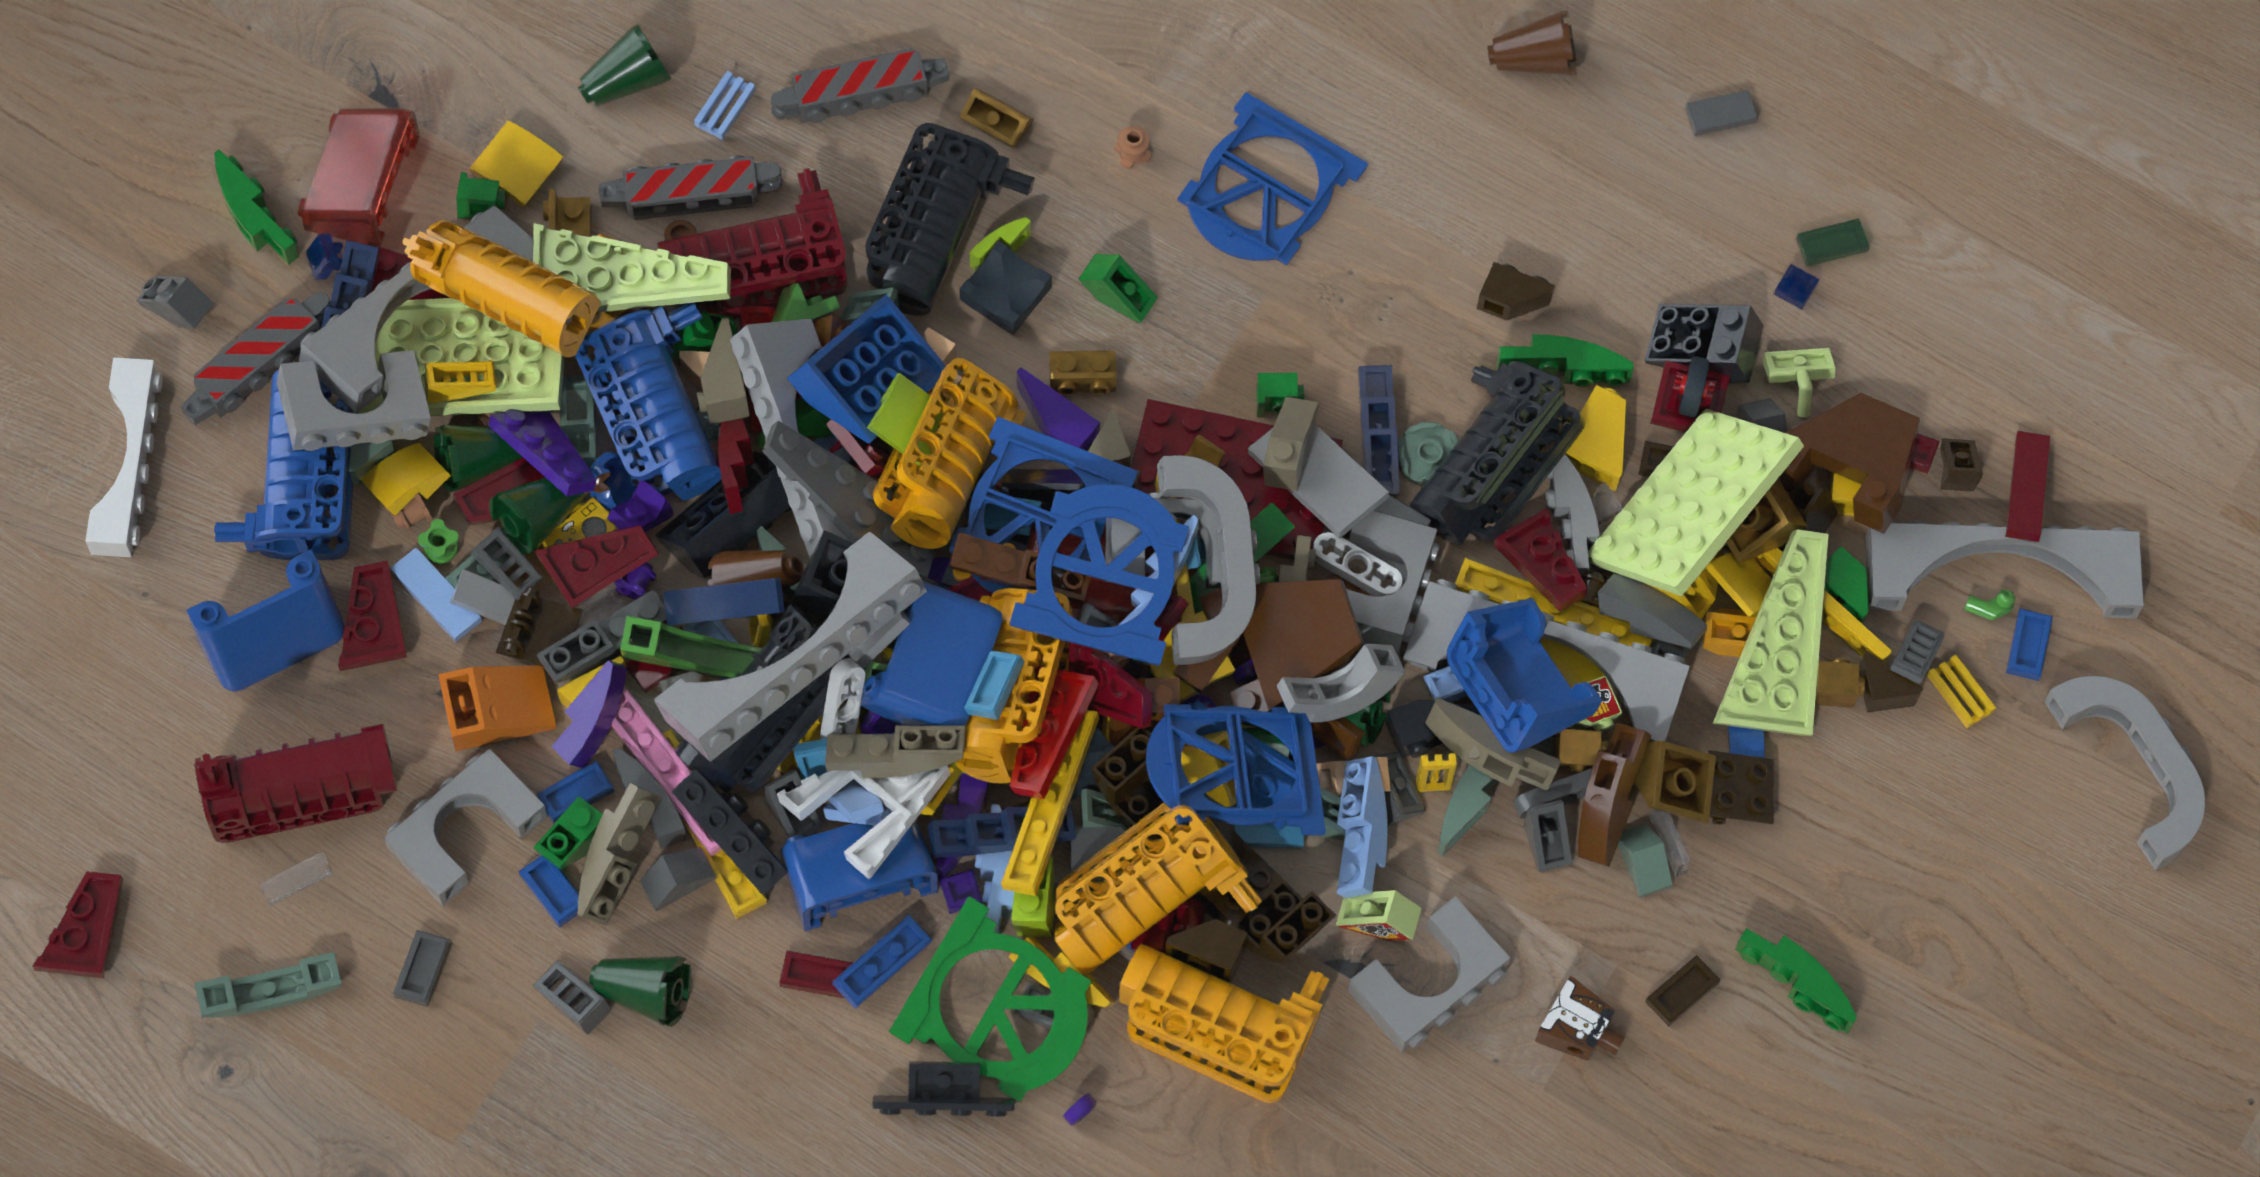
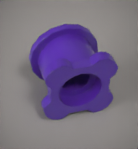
M646 562L623 576L622 579L616 580L614 582V585L617 586L616 592L634 600L645 595L650 581L652 582L656 579V574L652 571L653 566Z

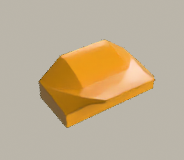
M1719 608L1716 612H1706L1705 623L1707 624V631L1703 634L1702 648L1717 655L1740 657L1756 617L1749 618L1743 610Z

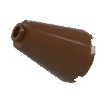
M1568 10L1560 11L1493 38V45L1487 46L1490 65L1496 64L1497 70L1559 75L1577 74V68H1570V62L1576 61L1572 28L1568 23L1564 24L1563 18L1569 17Z
M791 550L723 551L714 555L709 562L708 569H712V579L707 580V583L710 586L780 577L783 593L799 583L804 571V565L801 558Z

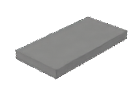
M1314 424L1298 491H1288L1336 536L1341 538L1389 498V491ZM1273 428L1248 448V454L1262 467Z

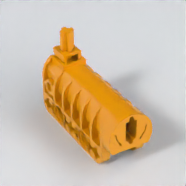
M446 220L436 221L427 228L426 233L419 231L417 236L412 235L411 239L404 238L402 244L407 246L404 251L408 254L407 257L413 259L410 264L412 277L416 281L450 298L463 302L464 305L482 312L485 316L503 323L510 329L523 333L526 337L544 344L547 348L565 357H572L577 354L600 306L597 294L469 229Z
M964 358L953 359L942 370L936 385L927 392L930 398L904 453L902 454L895 448L893 449L873 491V500L876 506L895 518L891 526L892 531L902 540L920 548L936 549L945 546L949 542L995 441L989 439V435L997 417L1026 427L1022 424L1026 412L1018 409L1019 402L1013 391ZM959 369L962 372V379L956 385L952 382L957 376L958 372L956 370ZM941 412L944 415L939 421L940 427L932 433L930 430L935 423L934 418ZM918 441H923L929 445L931 455L920 451ZM894 485L897 488L894 489L891 495L893 500L890 501L886 498V491Z
M1005 588L995 591L991 597L982 595L980 602L988 604L1002 613V623L992 651L1021 655L1024 660L1022 669L999 720L970 715L965 725L964 758L956 761L955 764L964 773L985 782H1011L1017 749L1022 746V743L1032 741L1041 731L1060 661L1067 663L1063 671H1068L1070 642L1066 641L1065 644L1064 640L1009 625L1015 603L1024 604L1027 593L1034 594L1037 590ZM1054 592L1060 605L1072 617V608L1068 598L1064 594ZM1042 666L1038 674L1039 681H1036L1035 667ZM1035 691L1041 694L1036 702L1028 704L1030 692ZM1027 720L1029 726H1025L1022 731L1023 721Z
M1162 803L1058 883L1055 909L1061 921L1055 925L1054 939L1065 955L1083 974L1088 975L1205 886L1209 891L1217 887L1222 895L1229 891L1245 913L1254 910L1262 902V899L1245 879L1248 877L1247 869L1240 862L1233 848L1209 817H1206V822H1204L1196 811L1189 806L1181 805L1170 809L1165 803ZM1180 814L1182 817H1187L1189 815L1191 817L1189 825H1178L1176 816ZM1151 834H1158L1162 836L1158 840H1151L1147 838ZM1101 876L1104 877L1106 880L1102 882L1093 881L1092 878Z
M1141 944L1134 953L1121 980L1119 1002L1129 1006L1127 1036L1136 1045L1262 1102L1275 1103L1284 1096L1309 1043L1316 1022L1321 1014L1322 1004L1319 1001L1326 989L1329 978L1324 977V974L1317 971L1315 973L1310 971L1300 994L1293 992L1289 1001L1282 998L1278 1005ZM1137 1028L1145 1031L1142 1036L1136 1034ZM1155 1036L1159 1038L1158 1044L1153 1042ZM1164 1040L1181 1049L1176 1051L1168 1049ZM1188 1051L1191 1052L1190 1058L1185 1057ZM1201 1057L1209 1060L1206 1065L1200 1063ZM1219 1065L1223 1067L1222 1073L1217 1071ZM1228 1069L1244 1076L1245 1078L1239 1080L1234 1079L1230 1076ZM1252 1080L1255 1081L1254 1087L1249 1085ZM1266 1085L1276 1086L1279 1088V1091L1272 1090L1268 1094L1264 1092Z

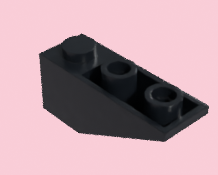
M1419 699L1388 710L1386 726L1401 758L1410 755L1412 758L1421 757L1427 754L1430 748L1441 744L1443 747H1447L1426 725V720L1435 701ZM1453 703L1456 706L1482 716L1476 706Z

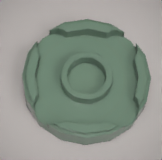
M1421 422L1409 427L1398 442V463L1402 475L1412 483L1424 486L1435 473L1438 466L1448 456L1452 448L1459 442L1457 435L1435 422Z

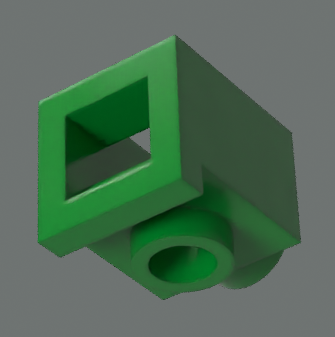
M466 172L460 173L456 195L457 218L472 220L477 213H484L494 205L498 209H505L506 190L500 189L499 181L485 178H468Z
M1257 373V417H1263L1264 411L1279 414L1285 397L1304 400V385H1298V373Z

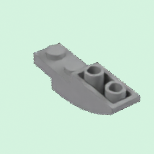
M1564 455L1547 477L1549 478L1550 489H1546L1545 492L1546 508L1552 509L1553 521L1562 520V538L1568 539L1569 550H1565L1566 554L1573 559L1580 575L1588 574V550L1600 537L1597 517L1592 500L1581 476L1569 458Z

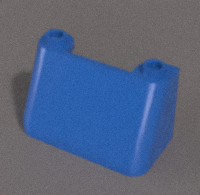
M312 550L296 556L288 563L286 575L291 585L290 588L229 617L224 607L216 601L201 602L186 610L196 638L217 679L225 689L229 691L243 690L335 645L343 638L345 625Z
M922 581L927 592L904 609L907 612L906 615L910 624L899 634L886 672L877 673L875 676L869 677L863 687L864 695L860 705L900 726H965L970 715H968L964 707L988 654L993 649L1002 623V613L988 604Z
M1533 598L1468 611L1447 648V661L1452 672L1502 747L1510 753L1526 750L1592 716L1602 703V699L1597 691L1587 682L1575 684L1571 689L1539 642L1545 631L1546 618Z
M917 820L913 822L870 879L846 860L844 851L875 827L873 825L855 823L808 837L796 835L785 841L786 845L780 850L781 858L788 871L787 877L804 932L821 927L820 918L828 912L830 917L833 918L837 916V910L901 891H903L904 896L911 895L912 888L918 889L921 897L937 893V873Z

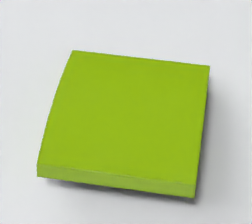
M897 373L881 398L882 405L867 429L903 454L930 395L901 373ZM939 412L934 418L935 423L930 432L934 433L940 427L939 421L944 415L943 413ZM918 441L920 451L931 455L929 445L923 441Z

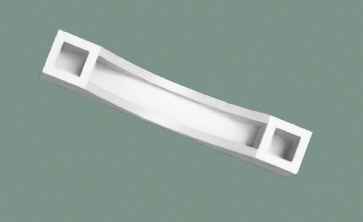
M113 357L109 390L115 404L125 418L127 449L122 469L114 485L104 498L90 510L85 542L91 555L132 557L133 546H138L140 527L137 525L138 515L143 514L145 506L144 495L141 494L142 484H147L149 479V465L145 463L147 453H152L154 444L153 433H150L151 423H156L158 418V404L154 402L156 392L160 393L162 390L163 382L162 373L157 371L154 360Z

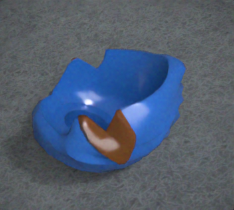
M606 452L600 455L590 468V471L597 479L594 491H591L590 494L592 498L594 497L610 513L612 508L631 499L637 486L632 483L634 478L626 471L618 454Z

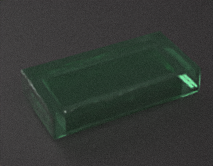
M1859 218L1797 233L1796 241L1806 267L1868 252L1870 247Z

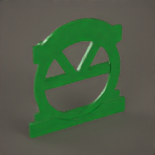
M968 897L892 1024L889 1033L907 1044H910L913 1038L924 1044L932 1038L954 1062H980V1075L998 1078L999 1084L997 1089L1016 1101L1021 1102L1027 1091L1041 1087L1057 1078L1078 1055L1088 1026L1086 991L1092 981L1070 967L1064 973L1060 972L1045 953L1027 941L1014 936L996 933L995 927L997 923L986 917L990 909L974 898ZM983 950H1004L1019 955L965 1047L962 1048L947 1030L940 1010L942 985L952 968L966 956ZM1031 964L1046 979L1051 990L1049 996L1013 995ZM1004 1009L1054 1011L1053 1023L1048 1036L1032 1053L1028 1054L1024 1049ZM995 1025L1012 1054L1013 1059L1011 1061H990L977 1056Z

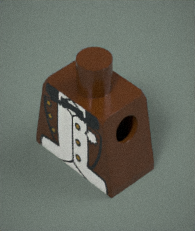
M1570 976L1538 1030L1535 1041L1583 1060H1589L1597 1045L1616 1055L1625 1036L1608 1027L1615 1013L1614 1009L1578 980Z

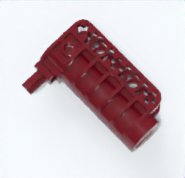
M810 168L803 169L804 172L797 175L802 195H799V204L795 205V213L657 242L658 249L670 251L674 255L684 257L692 255L728 263L731 268V297L741 295L745 298V303L734 308L727 304L728 299L721 300L723 310L719 311L717 300L696 302L698 308L699 304L706 303V306L710 307L708 313L732 316L733 319L740 318V307L774 306L776 310L782 292L781 286L784 285L788 287L793 283L806 281L810 288L807 292H803L805 300L821 295L823 299L839 296L846 291L848 286L845 269L846 250L832 199L829 196L828 189L821 190L816 170L810 171ZM834 275L836 279H839L837 286H831L830 282H827L828 276ZM816 278H818V284H820V289L815 290L814 281ZM765 289H770L771 293H775L773 294V299L767 300L763 296ZM754 292L755 303L751 304L749 294Z
M384 723L362 727L361 733L343 737L338 732L335 733L334 739L316 742L314 738H309V744L289 747L288 743L282 744L281 750L263 753L262 749H256V755L237 758L236 754L211 758L210 754L202 755L203 761L201 757L195 758L194 767L198 790L202 797L201 801L205 817L214 840L220 843L235 842L369 814L380 810L383 807L381 794L398 791Z

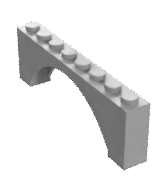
M495 205L484 213H477L470 223L464 226V228L533 262V238ZM411 263L403 266L399 274L389 281H382L375 291L365 298H358L347 311L341 315H334L327 322L326 326L316 333H309L301 342L299 362L314 360L319 381L356 413L381 395L383 374L377 370L375 343L385 322L404 302L421 292L431 289L412 277Z
M810 318L746 325L730 339L766 440L771 426L777 421L798 432L795 415L797 390L787 377L822 348L813 322ZM777 467V473L783 483L789 505L794 513L809 557H811L824 530L851 542L830 521L833 516L821 504L816 507L808 499L810 493L798 481H791Z
M1892 521L1885 534L1869 527L1865 535L1868 610L1902 611L1907 595L1930 573L1951 561L1981 553L2017 554L2050 565L2079 584L2102 609L2103 618L2137 619L2144 606L2139 531H2129L2122 527L2110 530H2095V528L2090 526H2083L2077 529H2062L2057 525H2048L2042 528L2040 541L2034 542L2005 537L2006 527H1995L1991 523L1965 526L1958 522H1946L1942 525L1928 524L1925 521H1912L1909 524Z
M868 532L843 552L848 561V567L841 596L832 613L811 638L795 651L772 665L740 677L712 682H685L683 679H679L654 699L665 721L709 761H712L925 594L927 590L916 568L874 534Z
M1438 579L1437 584L1429 581L1403 658L1404 663L1431 672L1438 670L1439 665L1447 660L1448 645L1466 613L1501 604L1489 601L1490 596L1480 591L1470 590L1469 594L1456 590V584L1446 580ZM1503 600L1502 604L1511 603V601ZM1542 612L1546 618V627L1541 638L1566 645L1588 658L1605 674L1619 693L1628 711L1632 726L1650 733L1652 736L1649 743L1659 740L1666 741L1690 668L1689 665L1684 664L1685 659L1670 653H1665L1664 657L1652 654L1651 647L1633 642L1631 647L1618 643L1619 637L1606 632H1600L1599 636L1587 633L1586 626L1568 621L1567 625L1553 622L1554 616Z

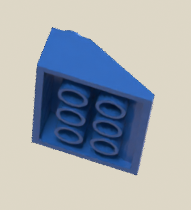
M886 294L788 376L787 379L810 406L869 444L877 435L867 429L882 405L880 400L897 373H901L927 393L936 385L946 365Z

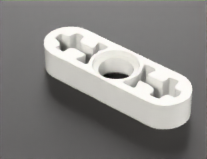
M1327 532L1315 539L1313 549H1316L1315 561L1373 596H1387L1401 588L1402 575L1396 568L1344 538H1339L1334 533ZM1329 544L1333 545L1334 553L1329 552L1328 555L1322 553L1323 547L1327 548ZM1345 551L1347 552V554L1344 556L1343 563L1341 565L1339 564V557H1342L1343 552ZM1353 559H1360L1365 562L1367 569L1363 573L1356 574L1349 570L1348 563ZM1372 569H1377L1375 576H1372V580L1368 581V579L1371 576ZM1387 578H1391L1393 580L1392 586L1388 585L1386 589L1380 586L1381 580L1385 581Z
M850 658L839 661L831 670L820 732L821 739H826L828 734H856L865 671ZM848 699L847 703L838 710L841 703Z

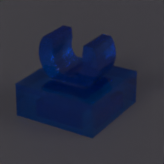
M318 234L306 250L315 280L327 279L333 270L339 271L341 269L343 258H338L337 254L341 252L344 246L339 242L333 243L331 234Z
M1790 264L1777 285L1774 295L1803 310L1818 286L1820 279Z

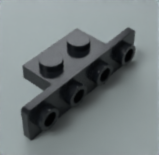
M699 769L693 770L672 790L675 797L761 894L767 893L788 873L786 867L769 849L774 843L769 837L771 835L770 829L760 819L754 820L746 811L748 809L747 803L737 793L731 794V792L727 791L720 794Z
M909 1061L908 1096L874 1095L872 1108L880 1109V1113L885 1115L901 1114V1109L915 1110L917 1115H935L936 1110H951V1115L969 1116L972 1115V1111H986L987 1116L1002 1117L1007 1116V1111H1014L1015 1099L979 1097L980 1062Z

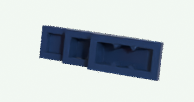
M346 240L340 273H336L330 305L326 306L322 328L326 326L327 322L334 315H341L347 311L358 298H365L371 294L382 247Z
M1392 365L1359 366L1358 383L1363 468L1389 491V495H1399L1398 438L1395 420V396H1393Z
M780 577L663 591L667 625L785 612Z
M1071 805L1067 807L1055 843L1075 840L1076 838ZM1005 807L1001 813L968 814L965 819L931 820L928 824L932 858L1013 851L1028 807Z

